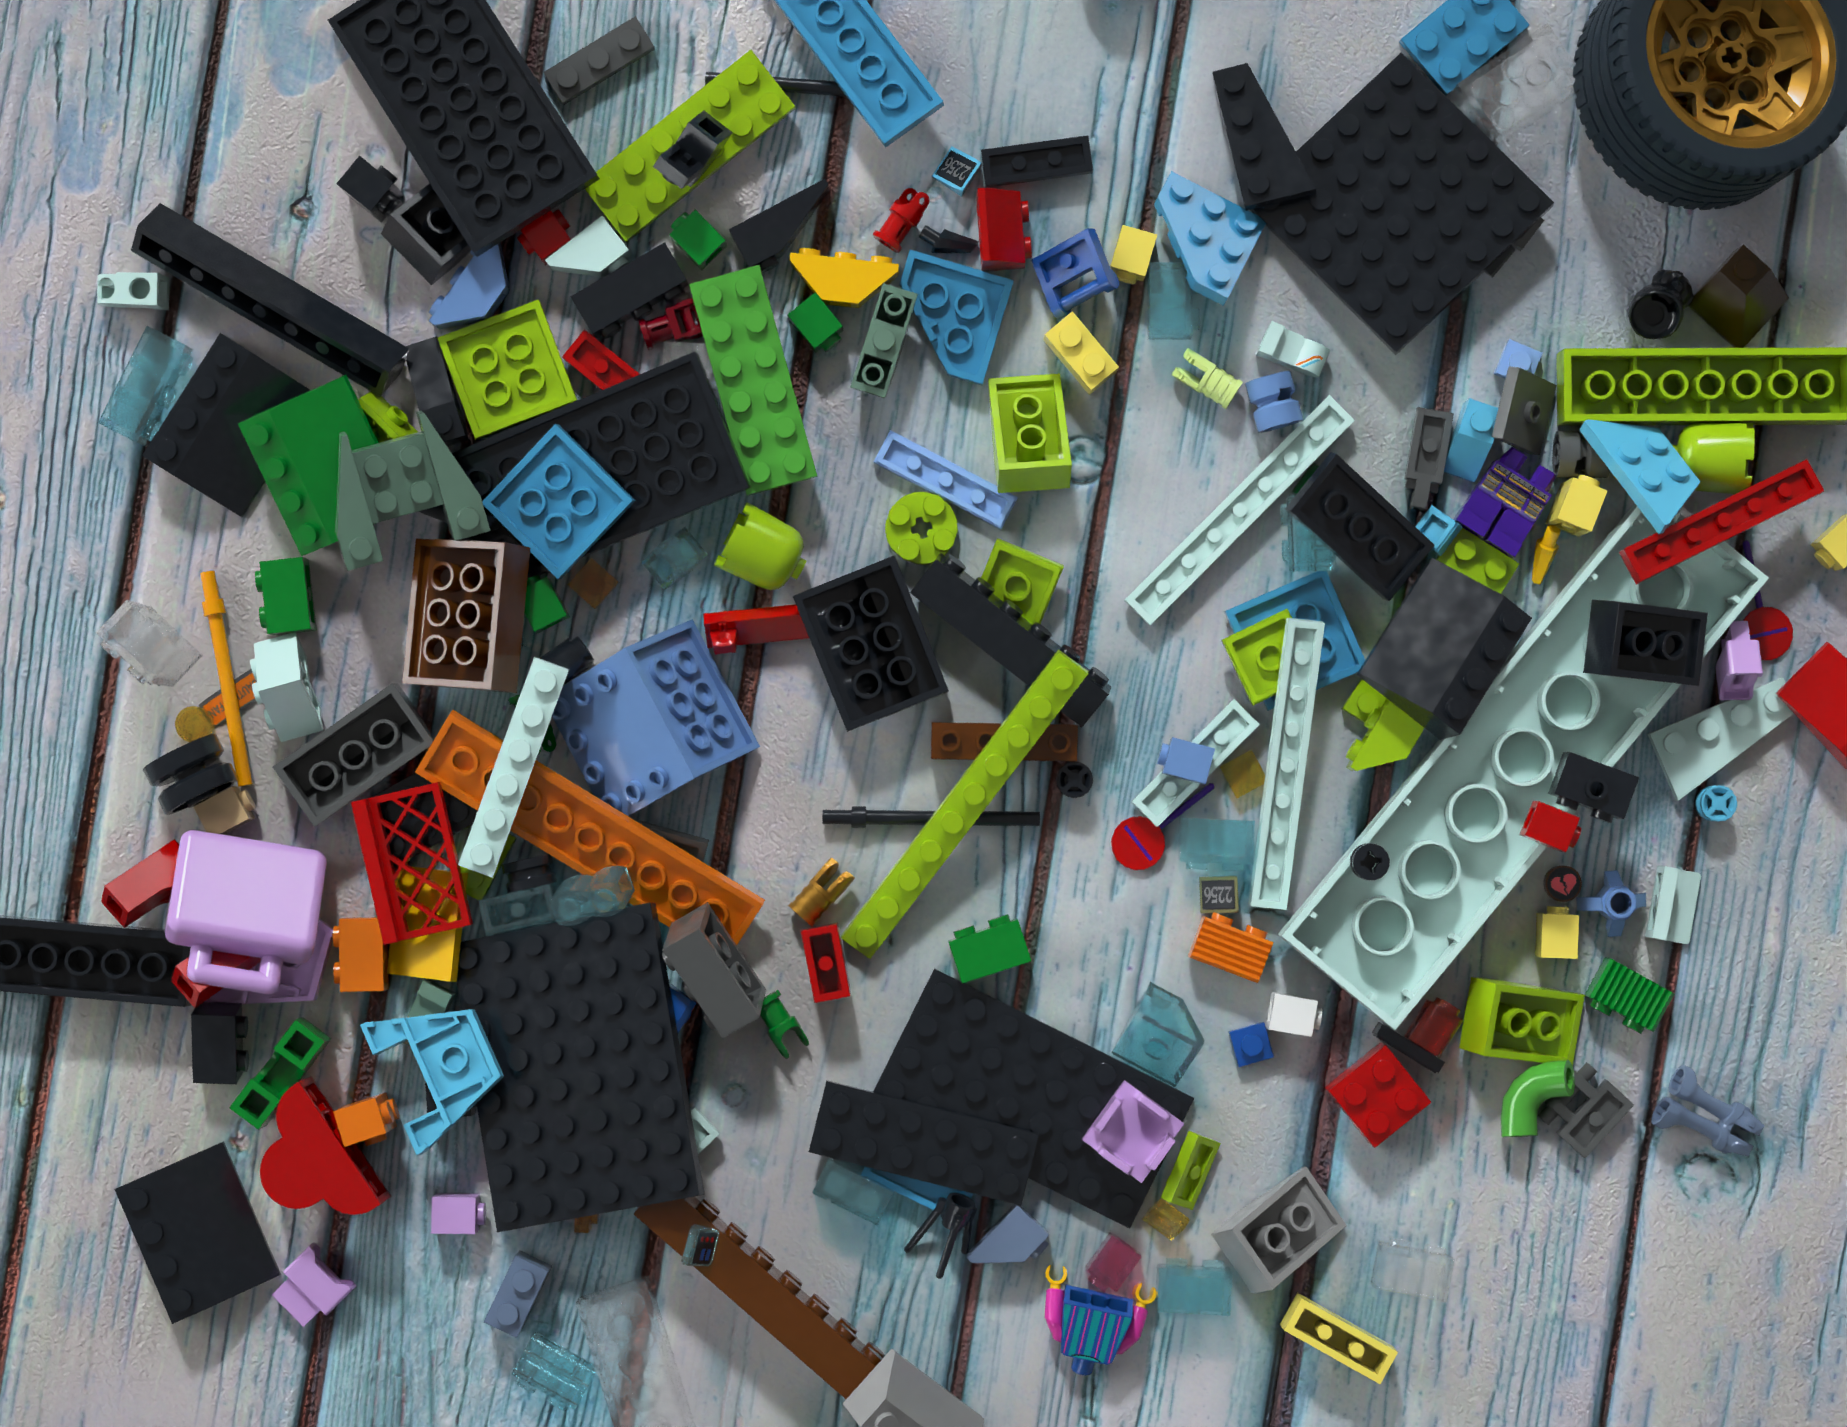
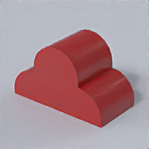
M312 1076L291 1086L279 1101L276 1121L282 1138L273 1143L262 1158L260 1165L262 1186L273 1201L287 1208L302 1209L324 1199L333 1209L341 1213L350 1215L367 1213L389 1199L391 1194L358 1145L355 1143L344 1147L333 1113L334 1109Z

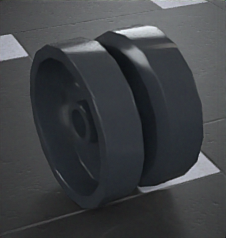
M216 734L201 737L178 747L143 768L151 786L161 787L175 782L163 790L158 797L165 815L194 807L217 795L239 780L231 763L221 762L207 767V765L219 759L224 752V748Z

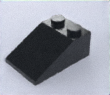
M430 183L392 212L381 232V235L430 285L438 281L471 252V248Z
M1592 599L1583 673L1699 686L1708 613Z

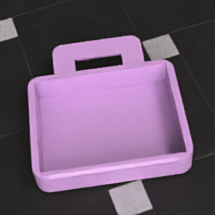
M198 830L185 832L180 839L165 936L172 944L191 947L187 967V977L189 980L199 984L263 994L275 993L280 986L283 962L303 964L309 961L313 954L327 865L325 855L318 850ZM213 951L261 958L259 972L211 964Z

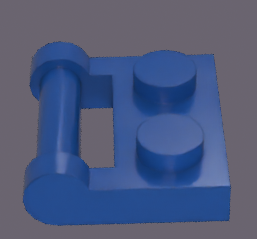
M1093 228L1083 230L1031 260L1050 310L1058 319L1071 313L1072 308L1103 291L1109 293L1119 287L1118 277L1110 268L1096 230ZM1094 270L1097 279L1066 296L1062 295L1061 287Z

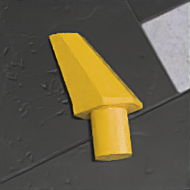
M1548 525L1544 536L1536 541L1532 581L1535 584L1540 585L1559 549L1557 540L1561 530L1554 525Z

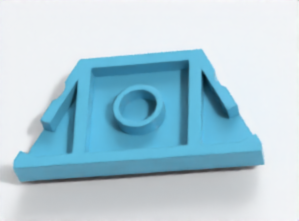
M1590 419L1585 420L1579 431L1657 533L1662 534L1696 490L1700 480L1659 428Z

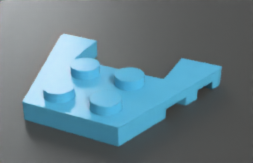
M473 1009L360 1024L373 1055H378L408 1040L435 1101L437 1109L404 1124L416 1155L427 1152L504 1077L478 1015Z

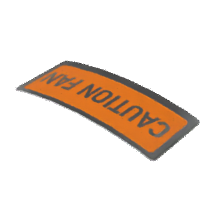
M252 669L234 679L239 710H242L256 700L252 684L257 681L253 676ZM220 689L199 704L200 709L213 728L226 721Z

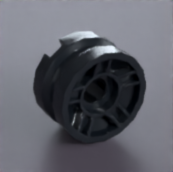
M546 854L502 864L503 874L508 876L509 881L506 884L507 893L557 882L556 874L551 872L550 864L553 863L552 856Z

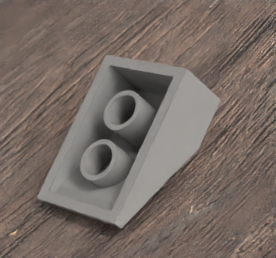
M1305 1166L1235 1213L1211 1235L1253 1294L1276 1288L1347 1225Z

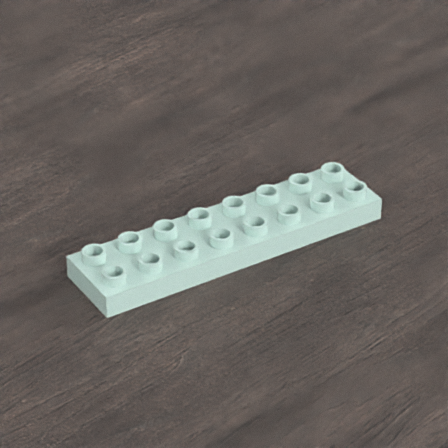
M1634 503L1510 653L1462 733L1436 742L1278 935L1388 1027L1396 1030L1547 847L1519 835L1532 802L1540 801L1572 815L1576 812L1556 804L1557 797L1548 794L1563 752H1572L1613 767L1681 685L1583 673L1592 599L1708 613L1703 650L1704 657L1769 579L1768 576L1724 541L1636 585L1619 552L1657 533V531ZM1682 507L1668 527L1692 514ZM1365 843L1377 844L1388 853L1390 864L1387 873L1382 878L1364 880L1352 872L1350 856L1357 846Z

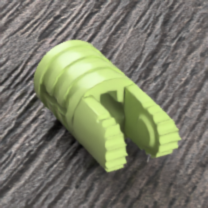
M1187 348L1183 354L1184 359L1204 371L1203 378L1199 379L1180 367H1175L1171 375L1195 391L1203 393L1207 398H1211L1215 403H1219L1224 409H1227L1243 381L1235 379L1231 374H1227L1223 369L1216 367V364Z

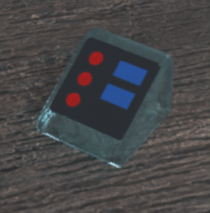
M698 1224L692 1225L681 1260L683 1265L710 1266L718 1242L719 1231Z

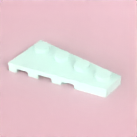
M1783 677L1753 689V697L1750 700H1726L1647 734L1676 801H1679L1794 714L1775 694L1786 683Z

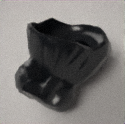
M1660 270L1653 276L1651 285L1644 287L1634 296L1628 308V317L1637 335L1646 339H1663L1677 331L1684 318V309L1692 303L1694 298L1692 286L1688 279L1680 271Z

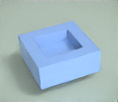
M1509 339L1506 342L1494 374L1505 379L1509 366L1519 367L1534 374L1542 352Z

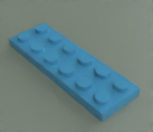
M774 0L885 148L944 106L941 97L867 0Z

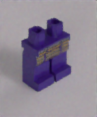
M1513 447L1509 448L1499 460H1495L1490 464L1485 474L1453 518L1464 529L1478 538H1483L1489 530L1483 541L1510 558L1516 557L1523 541L1551 498L1552 494L1548 492L1556 477V474L1541 465L1536 468L1529 480L1520 475L1518 471L1526 461L1527 456ZM1500 509H1501L1502 512L1500 513V515L1498 516L1497 520L1495 521V523H1494L1493 526L1491 527V523L1493 522V520L1495 519V517L1497 516L1498 512H1499Z

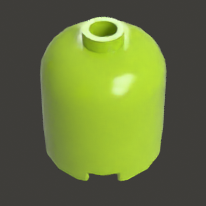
M1691 423L1683 428L1679 434L1677 445L1672 444V446L1700 480L1695 491L1736 494L1751 487L1752 476H1748V460H1754L1755 430L1753 423Z
M746 502L742 511L746 516L741 513L738 514L723 543L726 546L721 554L722 556H717L714 566L767 590L781 588L790 577L797 580L806 563V560L801 558L804 544L800 533L788 524Z

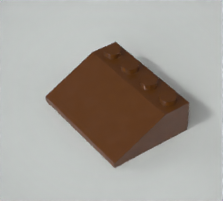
M416 538L402 678L403 684L517 693L530 547L506 542Z

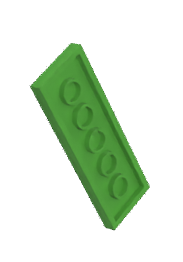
M760 265L689 284L729 432L751 488L746 490L747 496L818 477Z

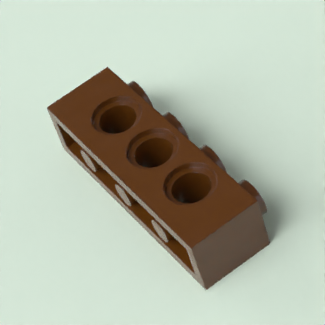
M932 722L931 759L975 760L1002 723ZM1050 724L1022 761L1076 762L1078 725Z

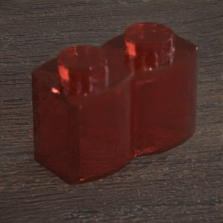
M1436 997L1434 1002L1426 999L1404 1034V1037L1440 1058L1463 1022L1462 1019L1457 1017L1461 1010Z

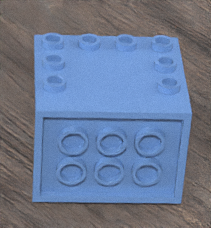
M693 619L625 647L562 687L552 715L593 795L627 816L633 815L690 781L760 747Z

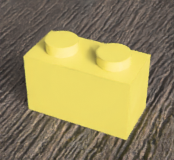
M1073 311L1044 335V342L1089 395L1119 369V366Z
M1579 475L1578 478L1573 477L1561 483L1545 524L1554 525L1560 528V530L1577 537L1592 532L1607 490L1599 487L1600 482L1585 475Z

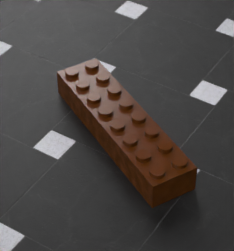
M696 1197L640 1206L636 1209L634 1215L845 1399L851 1395L884 1358L885 1354L869 1341L865 1345L857 1338L856 1333L858 1331L847 1320L841 1317L837 1321L828 1312L830 1306L816 1294L810 1297L801 1290L803 1283L789 1270L782 1273L773 1264L775 1258L761 1246L754 1249L746 1242L748 1235L733 1222L727 1225L718 1217L720 1210L706 1198H703L700 1202ZM700 1232L718 1233L710 1264H692Z

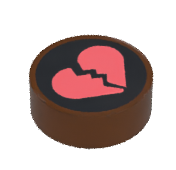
M1559 865L1551 868L1546 873L1543 885L1545 892L1550 898L1556 901L1567 902L1573 900L1580 893L1582 880L1574 868Z

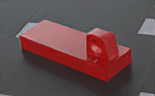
M796 604L703 613L707 647L713 648L715 655L736 653L737 645L809 638Z

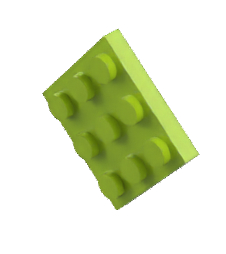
M539 299L437 338L476 440L517 426L578 401Z

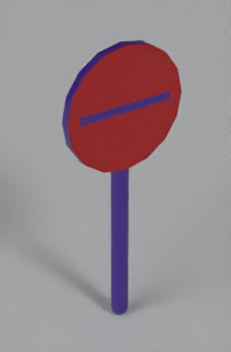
M1745 540L1743 541L1745 558L1754 565L1750 542ZM1759 590L1754 596L1756 609L1750 611L1742 621H1748L1750 640H1759L1761 660H1773L1782 656L1789 649L1793 640V627L1789 618L1781 610L1763 606Z
M1209 783L1174 810L1158 827L1148 818L1142 816L1130 817L1122 821L1114 830L1111 839L1112 851L1117 861L1124 867L1133 870H1145L1155 865L1162 857L1165 849V837L1162 829L1215 788L1214 784Z

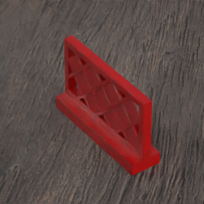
M441 782L351 802L383 945L472 925L473 921L461 869L458 865L459 860ZM432 791L436 807L431 815L427 817L413 808V805L420 794ZM412 796V797L410 798V800H409L408 803H406V802H404L403 800L400 799V798ZM392 800L404 808L395 825L383 818L380 803ZM409 812L426 822L416 839L399 829ZM437 815H438L440 824H438L437 822L434 821ZM430 826L440 831L443 835L444 843L438 853L421 843ZM385 827L391 830L388 836ZM396 834L412 844L403 861L392 855L389 844ZM417 848L434 858L424 875L408 865ZM445 851L447 853L448 860L442 857ZM393 862L399 866L396 872ZM438 862H441L451 870L452 879L446 889L429 878ZM403 870L420 879L411 897L399 889L397 880ZM425 883L442 893L433 910L416 900ZM453 887L455 888L456 895L450 892ZM447 897L459 905L461 920L449 922L437 914ZM402 899L407 901L405 907H403ZM413 905L429 916L422 928L409 931L406 914ZM433 919L441 923L438 925L430 926Z

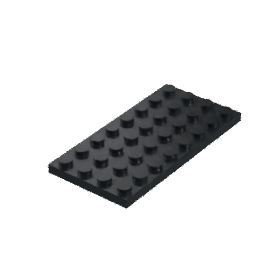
M358 0L327 20L476 257L600 180L486 0Z
M695 351L452 453L483 501L555 424H559L636 500L583 557L751 488L699 354ZM484 507L490 531L462 539L464 541L506 542L524 546L486 507ZM530 552L528 579L549 572Z
M935 968L873 1092L1039 1133L1028 1178L1129 1229L1165 1157L1156 1170H1151L1141 1183L1098 1154L1094 1148L1082 1140L1083 1136L1124 1080L1182 1122L1194 1100V1097L965 983L962 984L961 981Z

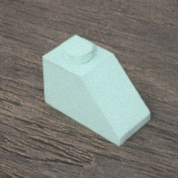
M601 216L545 259V261L553 271L604 277L609 272L612 273L628 264L627 258L632 254L605 218Z

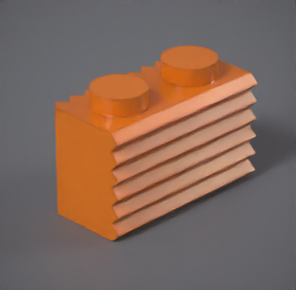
M1213 912L1211 919L1203 916L1188 957L1258 983L1273 946V942L1265 939L1268 932L1247 925L1245 931L1231 927L1233 919Z

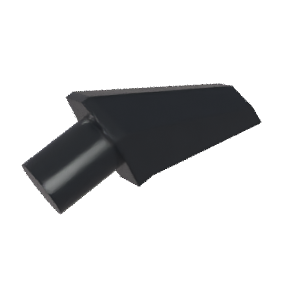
M925 225L919 235L920 239L933 246L932 253H971L979 243L977 240L946 229L939 233Z

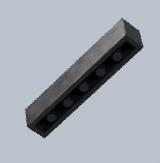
M940 553L910 593L1029 687L1058 650L1088 670L1086 678L1060 710L1082 728L1110 693L1111 686L1107 684L1109 681L1107 676L1097 668L1092 667L1088 669L1079 662L1080 656L1069 646L1063 645L1060 647L1051 640L1052 634L1044 626L1037 622L1033 625L1022 617L1023 611L1010 600L1005 602L1000 600L993 594L994 588L984 579L977 577L975 580L964 571L966 569L965 565L952 555L946 557Z

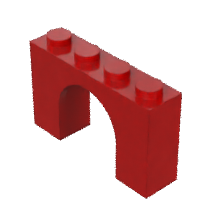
M175 839L104 886L101 902L124 928L155 907L170 902L179 844ZM213 951L211 964L250 970L260 963L261 958ZM188 957L175 966L171 982L196 1008L224 987L199 984L189 980L187 977Z

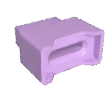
M1733 621L1729 626L1726 639L1721 640L1722 652L1715 666L1719 700H1750L1753 697V687L1757 678L1763 675L1759 640H1750L1748 621Z
M313 1242L283 1271L288 1279L272 1296L304 1327L320 1311L327 1316L357 1285L351 1279H340L320 1259V1247Z

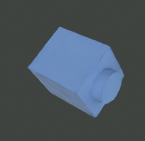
M1172 737L1169 744L1162 743L1157 764L1163 765L1162 774L1204 785L1208 778L1215 748Z

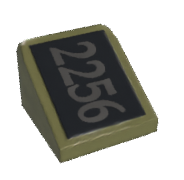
M1237 876L1199 877L1200 913L1239 912Z

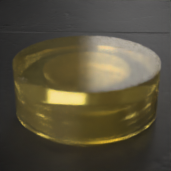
M199 706L184 708L179 712L175 720L177 734L188 742L210 735L214 727L212 715L205 708Z

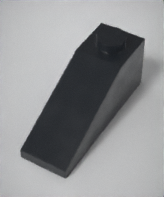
M826 179L813 184L729 229L748 268L760 265L761 272L764 273L779 264L777 259L785 254L828 194L829 185Z
M436 336L406 346L409 348L406 362L419 411L425 413L446 446L449 447L470 440V436L437 339L438 337Z

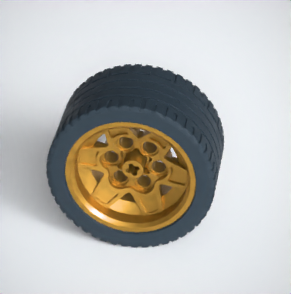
M1601 0L1597 4L1598 6L1591 12L1589 20L1586 21L1582 29L1583 34L1579 37L1577 43L1579 48L1575 51L1574 56L1576 65L1573 67V78H1575L1573 89L1574 94L1577 95L1575 99L1577 110H1580L1581 114L1579 117L1582 125H1585L1587 129L1585 133L1588 139H1592L1594 149L1604 157L1602 160L1608 167L1611 166L1614 169L1613 172L1620 179L1623 177L1626 180V184L1633 189L1635 187L1638 188L1640 193L1647 197L1652 196L1658 202H1668L1670 206H1683L1684 209L1691 210L1699 208V210H1710L1713 207L1714 209H1721L1727 206L1738 205L1743 201L1746 202L1822 154L1839 137L1840 132L1847 125V0ZM1705 6L1715 7L1713 13L1710 12ZM1720 29L1727 33L1729 40L1722 36ZM1665 31H1667L1672 36L1669 42L1670 51L1661 55L1662 41ZM1687 37L1693 39L1696 48L1689 44ZM1747 56L1752 59L1754 67L1747 62ZM1679 70L1686 74L1687 81L1682 78ZM1738 90L1745 94L1747 101H1744L1739 96ZM1686 96L1688 98L1686 110L1674 97ZM1705 97L1711 100L1713 108L1705 102ZM1743 114L1748 116L1755 124L1746 128L1733 129L1737 116H1742Z

